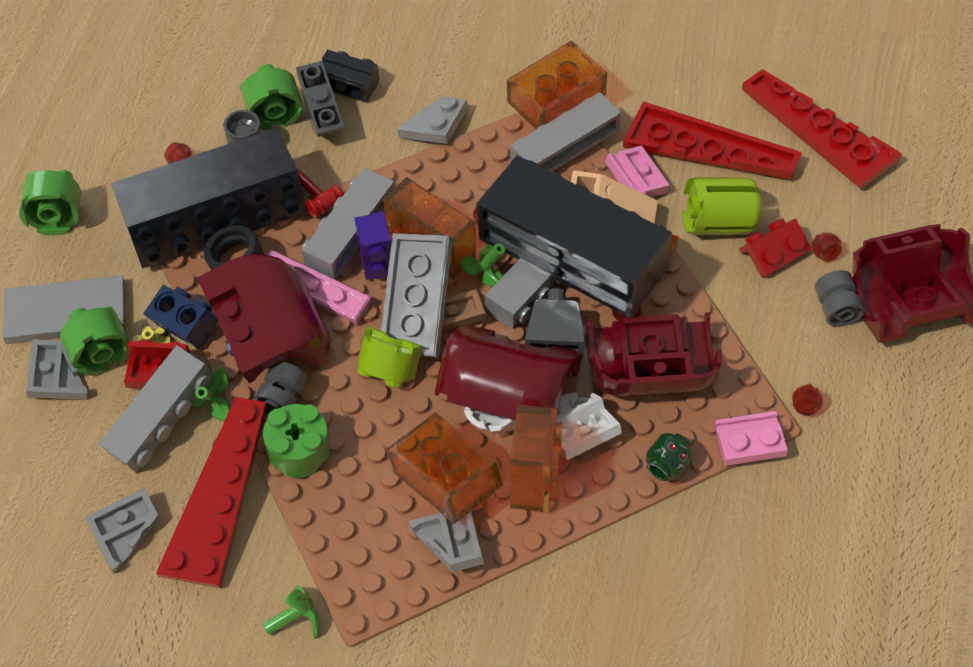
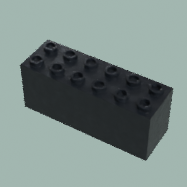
M277 128L111 183L142 269L204 248L210 237L222 228L231 225H243L253 231L308 212L298 170Z
M518 155L477 202L480 240L493 247L497 243L504 245L505 253L518 260L522 259L550 275V277L630 319L669 269L672 232L662 225L654 224L642 218L636 212L628 211L616 205L610 199L602 198L590 192L586 187L576 185L564 179L560 174L552 173L538 166L534 161L526 160Z

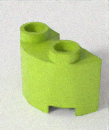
M367 326L357 361V372L365 377L384 379L385 384L388 386L402 387L403 382L415 379L423 346L406 339L391 338L387 335V332Z

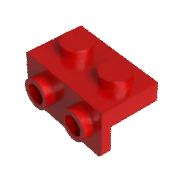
M781 218L769 224L768 228L770 231L763 235L758 231L745 238L747 244L738 248L741 254L749 253L761 277L767 276L812 249L796 218L786 222L784 218Z
M128 341L127 349L130 357L124 379L126 388L142 389L176 345L191 354L188 345L180 342Z

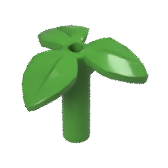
M500 243L495 244L494 247L486 244L479 251L481 262L472 256H467L460 260V266L466 274L472 277L482 272L483 283L493 287L503 276L499 271L492 269V266L498 263L499 258L505 252V247Z
M221 367L212 372L213 376L211 377L209 388L201 386L196 389V398L191 403V407L201 408L210 401V414L217 420L225 421L231 408L230 402L225 398L218 397V394L228 389L229 377L225 368Z
M297 585L285 599V603L291 607L263 623V627L269 635L295 619L306 616L311 621L314 638L318 637L320 629L319 614L312 605L313 601L310 595Z

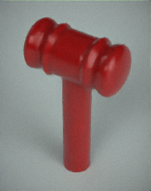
M297 169L301 186L313 197L312 200L306 201L307 211L312 217L318 218L320 214L324 215L325 212L334 207L339 197H343L344 192L339 186L334 185L331 189L323 192L300 169Z

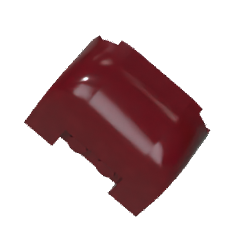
M941 224L928 225L863 241V246L856 250V252H853L852 277L857 288L856 295L860 296L865 309L862 319L878 343L908 337V327L959 316L964 324L973 322V276L969 263L970 234L962 227L958 231L941 229Z
M265 254L241 256L197 277L206 299L211 305L226 336L238 367L249 384L255 381L269 366L282 360L301 358L310 363L313 370L320 368L327 362L326 357L330 351V343H332L329 331L302 279L293 267L282 259Z
M710 312L705 313L704 319L701 322H685V317H679V314L632 317L631 319L628 317L618 318V321H612L611 327L593 328V321L588 320L587 338L592 379L596 386L605 394L633 396L702 391L709 388L719 375L722 350L718 349L714 356L711 340Z
M468 324L456 328L451 333L442 355L435 389L436 396L443 393L447 395L446 402L530 423L531 417L547 418L546 424L549 425L556 423L565 383L571 371L572 376H578L583 352L554 345L548 349H542L494 337L495 331Z

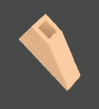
M573 170L572 183L582 185L590 192L602 198H608L616 205L628 211H634L642 218L655 223L658 200L603 174Z

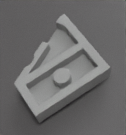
M440 97L400 125L397 129L399 138L448 144L468 110L467 100Z
M32 339L26 389L27 398L88 399L87 388L83 385L77 368H74L61 340Z
M145 488L85 517L113 573L122 567L160 519Z
M470 505L409 521L413 534L451 572L484 564Z

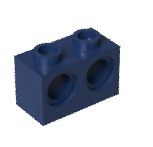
M163 284L143 314L160 328L200 350L218 323V319L211 313L212 307L199 298L196 302L190 300L192 296L178 286L173 290Z

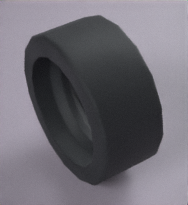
M231 225L220 229L210 237L205 245L204 258L212 270L224 264L219 263L220 258L225 251L239 244L249 245L243 256L264 254L263 247L250 228L243 225Z

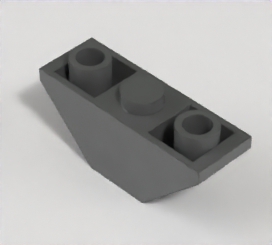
M323 61L296 67L307 115L312 130L317 137L345 130Z

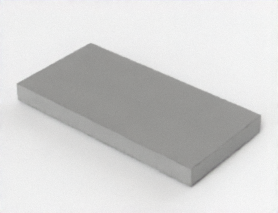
M393 233L381 331L387 332V335L391 338L406 339L422 345L420 357L439 358L453 238L442 235Z
M123 275L5 289L3 339L5 343L59 338L61 329L70 320V313L78 308L89 310L108 306L112 307L124 330H126L125 280Z

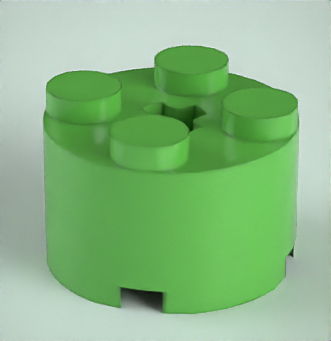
M271 64L262 65L258 72L249 76L240 85L246 110L254 112L259 117L260 126L263 130H271V125L276 124L286 127L295 122L302 113V101L295 78L287 70L274 68Z
M44 170L39 172L31 171L26 175L22 186L19 217L25 226L29 228V225L37 228V233L43 235H61L70 231L72 225L77 224L81 189L79 184L73 179L72 173L67 170Z
M108 306L89 310L78 308L70 313V320L61 329L60 340L74 368H77L80 374L97 375L110 370L108 365L115 361L119 365L128 357L127 344L129 338L112 307Z
M291 404L280 409H274L268 414V419L263 429V438L271 465L283 472L284 475L292 478L307 477L316 473L323 462L329 458L331 450L326 422L318 412V409L310 404Z

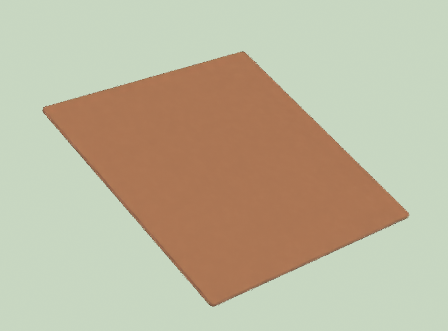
M568 95L557 96L450 139L448 144H438L373 170V172L394 181L396 199L384 214L391 243L393 233L442 235L453 238L446 298L476 290L485 311V295L492 287L483 283L482 272L474 277L469 276L462 270L459 263L462 258L472 256L481 262L479 251L487 244L479 239L477 202L511 163V145L517 139L536 131L539 126L556 119L562 112L576 107ZM601 142L553 171L570 182L573 170L603 174L617 181L605 163L606 156L609 153ZM352 179L337 185L343 190L344 194L349 189ZM312 196L306 197V198H305V202H306L307 200H312L313 197H312ZM333 208L325 212L324 215L320 214L318 218H314L309 212H305L253 230V233L263 247L265 255L271 249L304 265L301 252L304 242L314 235L320 221L327 217ZM239 244L229 248L221 256L219 263H226L243 256L249 245ZM205 247L160 263L171 289L174 290L178 286L192 296L190 300L196 302L199 298L209 304L197 277L211 270L204 258ZM358 249L336 281L371 297L372 303L363 314L359 323L355 325L341 316L316 306L332 341L330 343V351L326 357L327 362L320 368L313 370L310 363L301 358L282 360L298 367L307 376L308 382L300 397L296 398V404L315 406L325 419L331 447L330 456L319 467V470L310 476L292 478L284 475L283 472L271 465L263 438L264 425L268 419V415H266L254 459L347 647H355L740 465L724 466L717 441V433L714 430L715 420L776 411L777 420L780 423L786 443L799 436L800 428L675 250L669 260V269L633 317L679 314V317H685V322H701L704 319L705 313L710 312L713 353L715 356L716 351L721 349L722 361L719 375L709 388L695 392L612 396L602 392L592 379L587 323L588 320H592L593 328L611 327L612 321H618V318H626V316L564 283H556L551 289H563L566 292V300L578 302L584 334V353L578 376L574 377L572 376V371L570 372L562 396L576 392L578 397L591 398V393L600 396L603 399L604 408L620 423L622 434L566 460L551 443L544 418L531 417L530 423L522 422L516 429L506 433L484 431L468 420L464 413V406L446 402L447 395L443 393L439 394V396L435 395L444 348L455 329L442 332L439 358L420 357L415 379L403 382L402 387H391L385 384L384 379L365 377L357 372V361L366 327L371 326L381 330L387 276L382 279H365ZM504 252L499 258L498 263L492 266V269L499 271L504 276L518 259ZM486 312V320L469 324L495 331L494 337L525 344L530 317L525 323L522 324L520 322L513 330ZM218 322L201 347V350L212 372L221 367L227 371L229 387L222 393L225 399L229 400L230 406L235 397L253 400L260 385L265 383L264 378L270 366L255 381L249 384L242 375L235 358L228 353V341ZM661 434H681L690 442L689 447L693 452V460L676 480H659L647 469L646 453ZM470 505L484 564L451 572L413 534L409 521Z

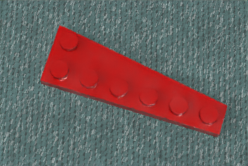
M764 69L743 82L742 90L860 189H863L901 160L902 153L875 136L869 138L859 132V127L851 122L846 124L836 118V113L828 108L825 110L813 104L812 98L796 91L792 86Z
M644 101L623 140V148L626 149L642 146L647 153L790 180L793 178L802 154L800 151Z
M235 397L157 569L156 574L159 577L221 589L268 408L266 402Z

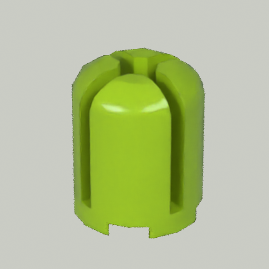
M739 177L688 178L685 183L683 194H689L687 211H682L685 230L686 232H692L691 235H748L753 233L758 226L763 207L760 190L753 180Z

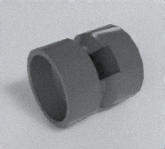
M250 110L234 111L225 118L223 123L227 144L262 133L259 117Z
M844 270L833 271L823 275L816 281L814 288L820 303L823 304L822 310L829 325L833 327L847 326L856 322L864 315L865 309L860 296L856 295L857 288L850 272Z
M284 361L277 362L270 366L264 378L265 383L260 385L253 400L266 402L268 405L266 415L274 409L296 404V398L300 397L308 382L307 376L298 367Z

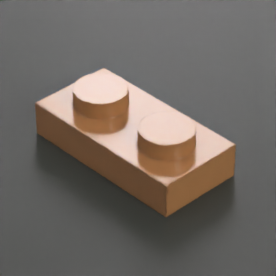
M476 290L446 298L442 332L486 320V314Z

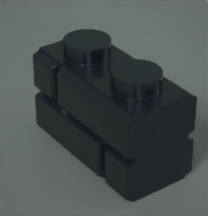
M327 49L322 57V61L332 91L367 103L372 95V91L375 90L379 83L378 65L370 59L364 58L361 60L351 57L344 51L335 52Z

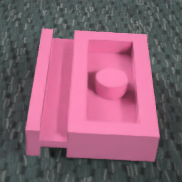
M642 146L618 151L616 155L607 154L605 163L618 182L649 197L667 193L670 186Z
M776 411L720 419L714 422V430L717 433V441L724 466L785 457L787 455L788 449L780 423L777 420Z

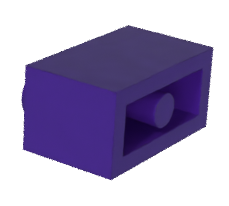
M384 212L354 217L359 254L365 279L385 278L388 276L391 239Z

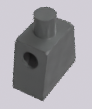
M560 288L550 289L548 291V299L536 300L531 313L525 344L542 349H548L554 345L584 353V334L578 302L566 300V292Z

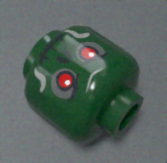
M677 433L661 434L646 453L647 469L649 472L662 481L678 479L693 460V452L689 447L690 442L688 439Z

